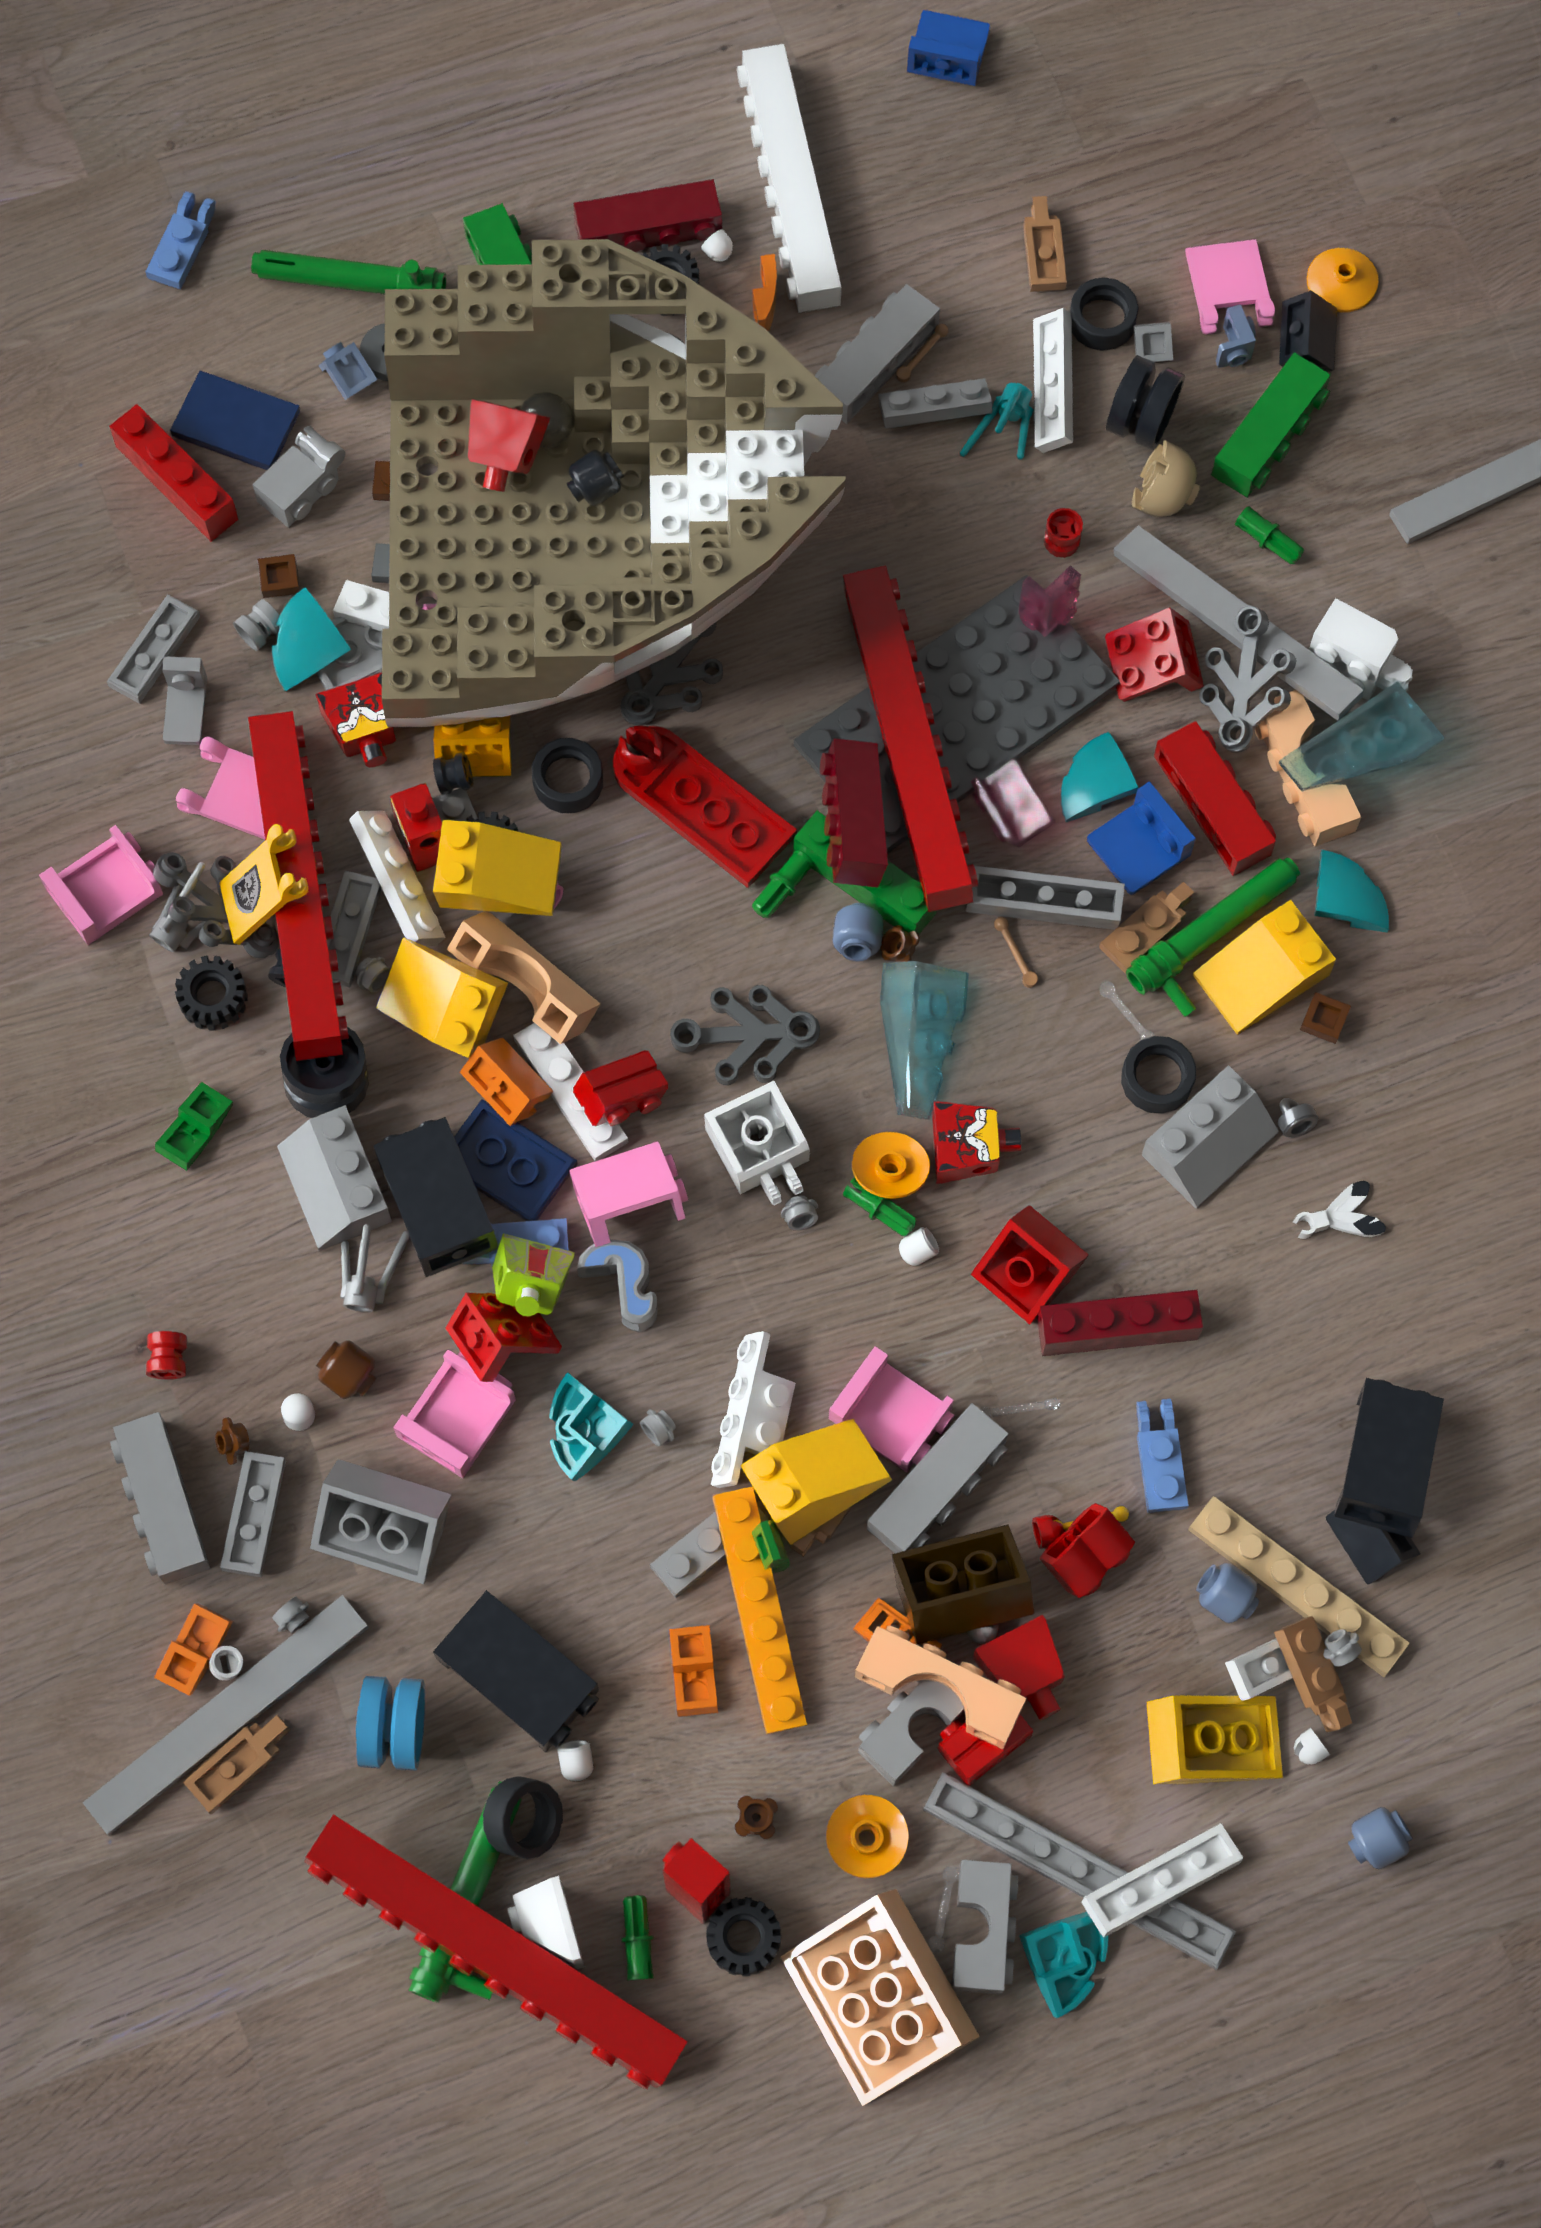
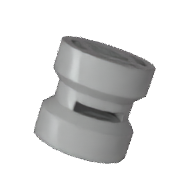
M261 599L252 607V612L249 615L240 616L233 622V625L245 643L253 650L258 651L266 644V638L270 635L278 634L280 626L276 623L280 615L267 601Z

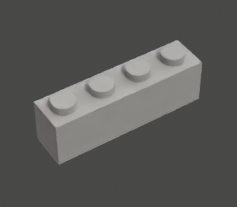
M908 284L898 293L893 292L890 294L876 317L870 316L861 326L857 337L852 342L846 341L838 350L836 359L829 366H822L815 374V377L843 403L841 420L846 424L935 331V327L939 324L940 308Z
M974 866L978 886L972 888L973 902L967 903L966 912L1115 930L1120 924L1125 887L1123 883Z
M971 1403L868 1519L867 1530L894 1553L925 1546L931 1538L926 1533L936 1522L942 1526L956 1510L953 1503L962 1493L969 1496L983 1479L978 1474L988 1463L994 1467L1006 1454L1008 1448L1004 1445L1009 1433Z
M156 1412L113 1427L116 1440L110 1441V1445L117 1464L124 1462L128 1476L121 1478L128 1501L134 1499L136 1501L139 1514L133 1515V1520L139 1537H147L151 1551L145 1552L144 1556L151 1576L158 1574L162 1582L167 1584L211 1569L166 1423L161 1414Z

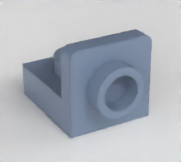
M341 342L334 345L323 353L326 360L318 365L322 372L325 370L328 372L345 400L378 380L354 342L345 348Z

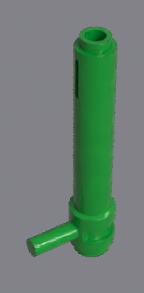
M261 250L260 253L254 252L251 262L252 274H257L260 279L385 294V289H446L447 284L446 273L438 272V269L433 267H425L424 270H421L418 262L413 259L408 260L401 267Z
M1288 857L1284 860L1277 859L1167 941L1156 943L1148 949V955L1138 956L1131 962V967L1126 970V976L1131 985L1143 995L1148 991L1155 992L1162 987L1184 1017L1189 1015L1196 1007L1174 977L1183 971V966L1294 885L1297 882V877L1300 875L1299 868L1295 862Z
M521 1798L513 1808L511 1826L521 1804ZM484 1808L450 1888L478 1907L501 1853L488 1842L483 1829ZM423 1947L421 1948L419 1956L422 1959L418 1968L413 1967L409 1980L412 1981L409 1988L411 1993L439 2003L442 1994L447 1995L450 1986L453 1985L485 1999H491L493 1992L484 1986L486 1980L472 1974L468 1976L449 1964L451 1956L437 1948L435 1953Z

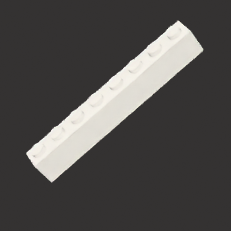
M780 44L744 50L743 65L737 66L740 88L746 87L748 96H744L747 118H754L755 125L751 126L754 148L760 147L762 156H758L761 178L767 177L769 186H765L766 202L768 208L774 207L776 216L772 217V227L775 239L781 238L783 247H779L782 269L788 268L790 278H786L789 300H796L798 313L840 306L841 283L785 46Z

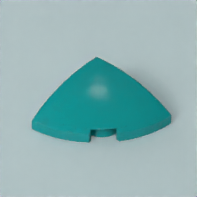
M306 587L289 600L276 624L280 628L277 645L272 646V657L276 675L284 691L299 684L351 650L336 626Z
M1109 732L1089 741L1073 757V764L1068 775L1064 776L1061 788V807L1065 822L1099 812L1103 804L1137 793L1138 785L1120 748Z
M1321 850L1314 916L1350 921V927L1388 933V909L1380 888L1375 886L1364 872V869L1351 859L1331 851Z
M567 1372L556 1390L550 1408L549 1418L556 1422V1440H550L551 1448L555 1459L564 1473L571 1480L577 1481L595 1467L619 1443L634 1424Z
M1088 1912L1073 1915L1019 1935L1035 1980L1055 2018L1067 2014L1086 1998L1095 1986L1094 1981H1090V1978L1095 1970L1097 1961L1104 1962L1106 1959L1108 1936L1103 1938Z

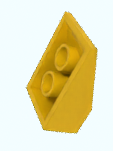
M443 820L433 893L439 907L553 916L562 843L480 822Z
M1289 900L1258 920L1193 972V976L1238 1035L1330 976L1336 958L1292 900Z
M404 937L376 1009L433 1043L470 1058L476 1048L485 1043L508 982Z
M854 1419L775 1443L740 1465L773 1521L790 1545L892 1481Z
M1173 1695L1147 1702L1153 1784H1196L1283 1778L1276 1696H1254L1241 1701L1239 1696Z

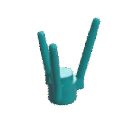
M1008 383L1002 396H996L992 405V413L985 415L961 449L960 455L965 457L999 411L1001 417L995 428L996 433L1003 431L1007 421L1015 422L1019 418L1022 419L1017 458L1022 460L1025 454L1029 421L1034 411L1029 406L1033 396L1029 388L1020 383Z

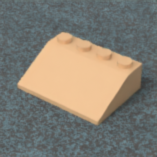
M897 1889L874 1896L780 1956L862 2106L980 2037Z

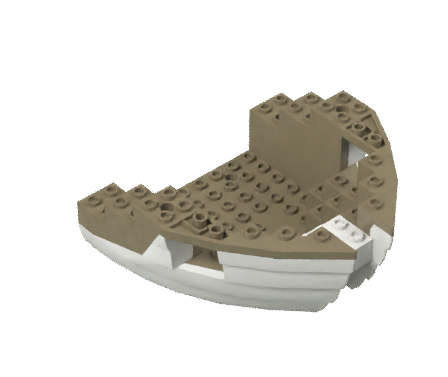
M608 239L532 240V264L458 265V289H385L384 356L391 400L389 629H382V704L387 727H429L461 724L537 710L602 689L675 653L689 641H692L751 596L840 502L845 489L846 476L804 477V466L812 452H819L825 445L831 430L838 429L843 413V403L764 327L687 276ZM627 314H685V344L673 335ZM472 399L550 417L531 470L528 474L509 471L505 492L484 488L483 482L487 465L471 462L468 459ZM592 450H599L602 454L609 452L624 475L620 479L621 490L598 506L590 505L585 499L578 502L566 484L572 480L569 474V466ZM426 463L434 464L438 468L434 474L429 476L418 472V468ZM427 596L433 597L437 601L436 606L429 610L421 609L417 605L421 598Z

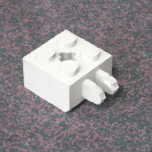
M1335 598L1315 630L1309 650L1364 690L1363 698L1367 700L1371 698L1377 687L1387 692H1392L1396 696H1401V694L1408 690V682L1412 680L1413 669H1411V666L1393 656L1398 641L1396 631Z
M775 1081L704 1114L705 1130L739 1194L762 1185L772 1205L782 1202L781 1194L772 1179L781 1174L785 1177L787 1185L794 1195L803 1192L802 1184L794 1168L809 1161L810 1148ZM757 1134L759 1138L764 1136V1140L753 1141L750 1139V1136Z

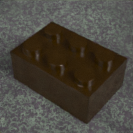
M1008 1524L892 1554L896 1587L916 1644L1034 1614L1031 1581Z

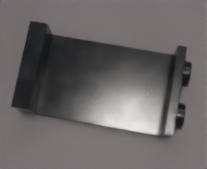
M446 1117L425 1121L418 1128L400 1135L393 1134L387 1136L380 1143L373 1145L379 1165L384 1172L412 1240L425 1277L498 1249L499 1246L493 1227Z
M1365 1379L1357 1400V1405L1360 1407L1344 1486L1336 1503L1334 1517L1413 1538L1423 1514L1444 1398L1433 1396L1426 1391H1414L1396 1386L1385 1380Z
M487 1590L433 1651L436 1660L447 1669L451 1668L535 1739L544 1752H547L552 1745L556 1749L559 1748L571 1734L572 1729L569 1725L579 1714L585 1717L599 1700L596 1696L599 1691L598 1684Z

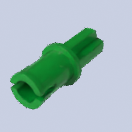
M1247 506L1238 516L1235 526L1259 542L1261 549L1269 548L1289 564H1295L1301 558L1304 552L1303 547L1281 532L1278 523L1272 524L1250 506Z
M795 850L779 872L770 875L771 882L753 902V910L762 918L771 917L788 895L793 896L796 893L795 887L813 868L814 862L804 852Z
M855 1177L850 1183L862 1193L859 1194L848 1185L846 1186L843 1196L867 1211L871 1220L878 1219L903 1237H906L914 1229L917 1219L891 1201L890 1198L871 1194L857 1182Z
M643 1895L627 1896L623 1900L626 1938H621V1943H625L627 1957V1981L653 1979L651 1940H654V1936H649L647 1899Z

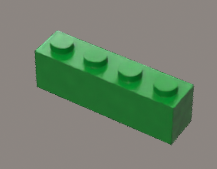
M503 203L463 217L465 238L478 265L532 264L531 248L528 243H521L518 237L521 235L518 221L514 214L508 215Z
M1294 352L1215 457L1211 476L1246 498L1249 497L1255 487L1261 489L1271 475L1272 470L1269 468L1275 460L1279 463L1282 462L1292 445L1289 441L1295 434L1301 436L1311 420L1309 414L1314 408L1320 410L1327 401L1331 392L1327 389L1331 374Z
M816 811L794 837V851L800 850L808 855L814 862L812 869L833 883L832 867L827 866L830 836H825L824 832L826 816ZM888 861V866L878 887L833 883L858 902L867 904L877 910L882 919L892 926L900 925L908 933L915 931L920 934L937 913V911L928 912L921 883L890 861Z

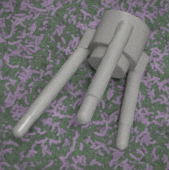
M203 862L198 863L184 888L180 884L173 887L159 919L149 934L151 939L170 952L174 953L179 946L187 950L192 941L199 936V932L206 922L202 921L187 934L185 930L189 925L174 921L168 912L176 897H189L205 868Z
M369 1224L363 1226L356 1275H352V1279L349 1242H342V1289L340 1298L344 1299L343 1307L360 1312H373L375 1303L383 1304L385 1290L410 1237L408 1231L402 1233L378 1287L374 1286V1278L365 1276L371 1226Z

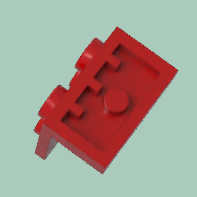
M1169 607L1105 635L1113 674L1120 681V684L1116 687L1118 697L1123 702L1173 682L1180 684L1191 692L1204 687L1189 620Z
M465 1293L445 1327L480 1382H493L511 1352L558 1354L562 1348L561 1343L553 1333V1329L545 1322L540 1313L532 1316H523L517 1312L515 1306L500 1303L496 1299V1294Z

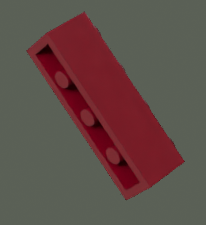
M714 179L573 203L578 240L608 239L634 252L663 244L674 246L679 242L689 240H707L712 234L722 229V213Z
M833 738L828 753H823L820 761V774L825 776L826 779L822 792V804L828 806V814L824 825L825 836H830L827 866L832 867L833 883L878 887L888 866L878 743Z
M1198 1290L1040 1306L1037 1317L1042 1356L1194 1341L1199 1339L1203 1329Z

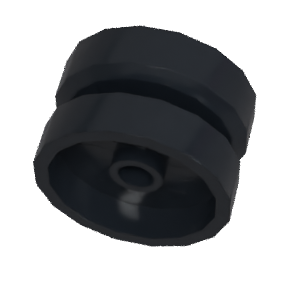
M1137 355L1129 365L1116 391L1107 419L1106 430L1124 438L1137 423L1135 430L1136 443L1154 450L1160 442L1175 410L1184 384L1185 375L1167 367L1158 375L1153 384L1156 373L1155 363Z
M347 1027L349 1039L341 1040L343 1055L296 1061L292 1033L284 1041L280 1053V1062L286 1097L294 1109L306 1117L314 1118L346 1105L348 1113H351L365 1099L369 1081L364 1044L356 1032Z

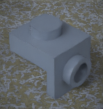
M1241 304L1227 308L1223 324L1229 342L1219 345L1216 357L1218 368L1225 366L1237 367L1252 358L1256 342V332L1252 318L1245 316Z

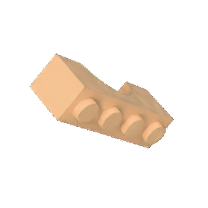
M1297 690L1289 692L1291 696L1289 706L1283 711L1274 710L1255 728V734L1259 740L1264 739L1268 747L1267 756L1270 766L1274 772L1279 771L1284 781V795L1289 804L1294 803L1299 813L1298 823L1303 835L1306 837L1310 836L1314 847L1356 832L1361 815L1346 785L1324 782L1312 775L1305 767L1300 755V745L1310 736L1315 719L1304 696ZM1281 695L1275 697V704L1280 702Z
M483 911L463 920L447 948L462 963L487 974L500 977L519 988L533 1005L534 1016L532 1021L559 1044L584 1033L601 1004L489 911Z
M878 1626L876 1627L856 1668L855 1678L890 1695H893L902 1686L914 1681L931 1680L939 1682L950 1688L962 1702L966 1714V1732L1004 1749L1026 1701L1025 1697L1019 1695L1021 1689L1004 1680H998L996 1684L982 1677L984 1672L970 1663L961 1662L959 1666L945 1659L947 1654L935 1646L924 1644L922 1648L908 1641L910 1636L900 1629L892 1626H887L886 1630Z

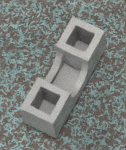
M918 1680L919 1685L909 1695L902 1691L890 1703L887 1709L891 1714L881 1724L874 1720L859 1736L863 1743L859 1746L858 1753L893 1787L923 1755V1750L909 1735L908 1726L910 1722L919 1715L930 1714L938 1717L949 1726L965 1713L958 1696L950 1688L939 1682Z
M961 1860L957 1907L974 1908L980 1911L987 1919L989 1932L986 1939L978 1944H956L954 1948L952 1979L954 1991L1002 1995L1004 1984L1012 1985L1013 1959H1006L1007 1942L1014 1943L1016 1917H1008L1009 1900H1017L1018 1875H1011V1864Z

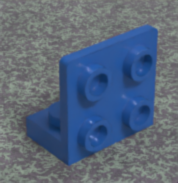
M923 10L916 36H911L908 48L907 72L976 86L990 31V24Z
M1150 781L1137 789L1132 806L1087 836L1088 844L1120 883L1125 884L1124 889L1130 895H1134L1190 857L1196 839Z

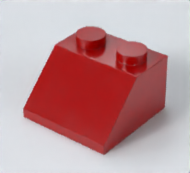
M1028 1205L1009 1219L971 1275L1030 1325L1038 1317L1040 1306L1049 1305L1070 1282L1089 1254L1033 1207Z

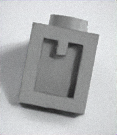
M164 657L162 671L168 685L163 731L164 743L200 745L207 686V675L202 659Z

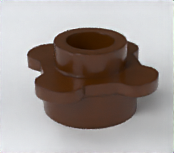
M896 925L888 930L882 937L881 951L883 959L888 962L894 960L897 961L899 966L907 967L912 961L911 956L914 954L916 946L919 944V934L915 931L908 933L900 925Z
M226 1417L222 1420L223 1426L221 1431H217L215 1435V1442L219 1453L222 1455L226 1454L227 1462L233 1465L237 1463L238 1455H243L245 1451L249 1450V1436L242 1423L233 1424L231 1418Z
M750 1796L741 1797L737 1803L740 1817L739 1821L735 1824L736 1833L742 1837L754 1834L760 1835L762 1839H770L775 1834V1827L772 1823L773 1815L778 1810L777 1803L771 1798L763 1801L761 1799H752ZM754 1814H759L760 1820L754 1821L752 1819V1816Z

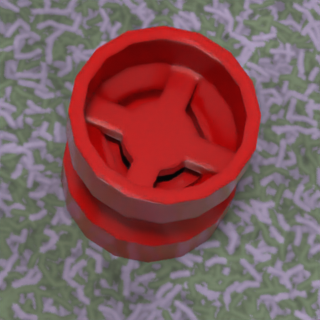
M1060 508L1049 515L1044 545L1050 554L1065 558L1077 552L1080 547L1083 521L1076 511L1069 508Z
M158 1331L148 1334L147 1348L152 1354L151 1358L146 1362V1375L151 1378L164 1380L185 1377L186 1362L183 1360L182 1353L187 1349V1336L173 1331Z

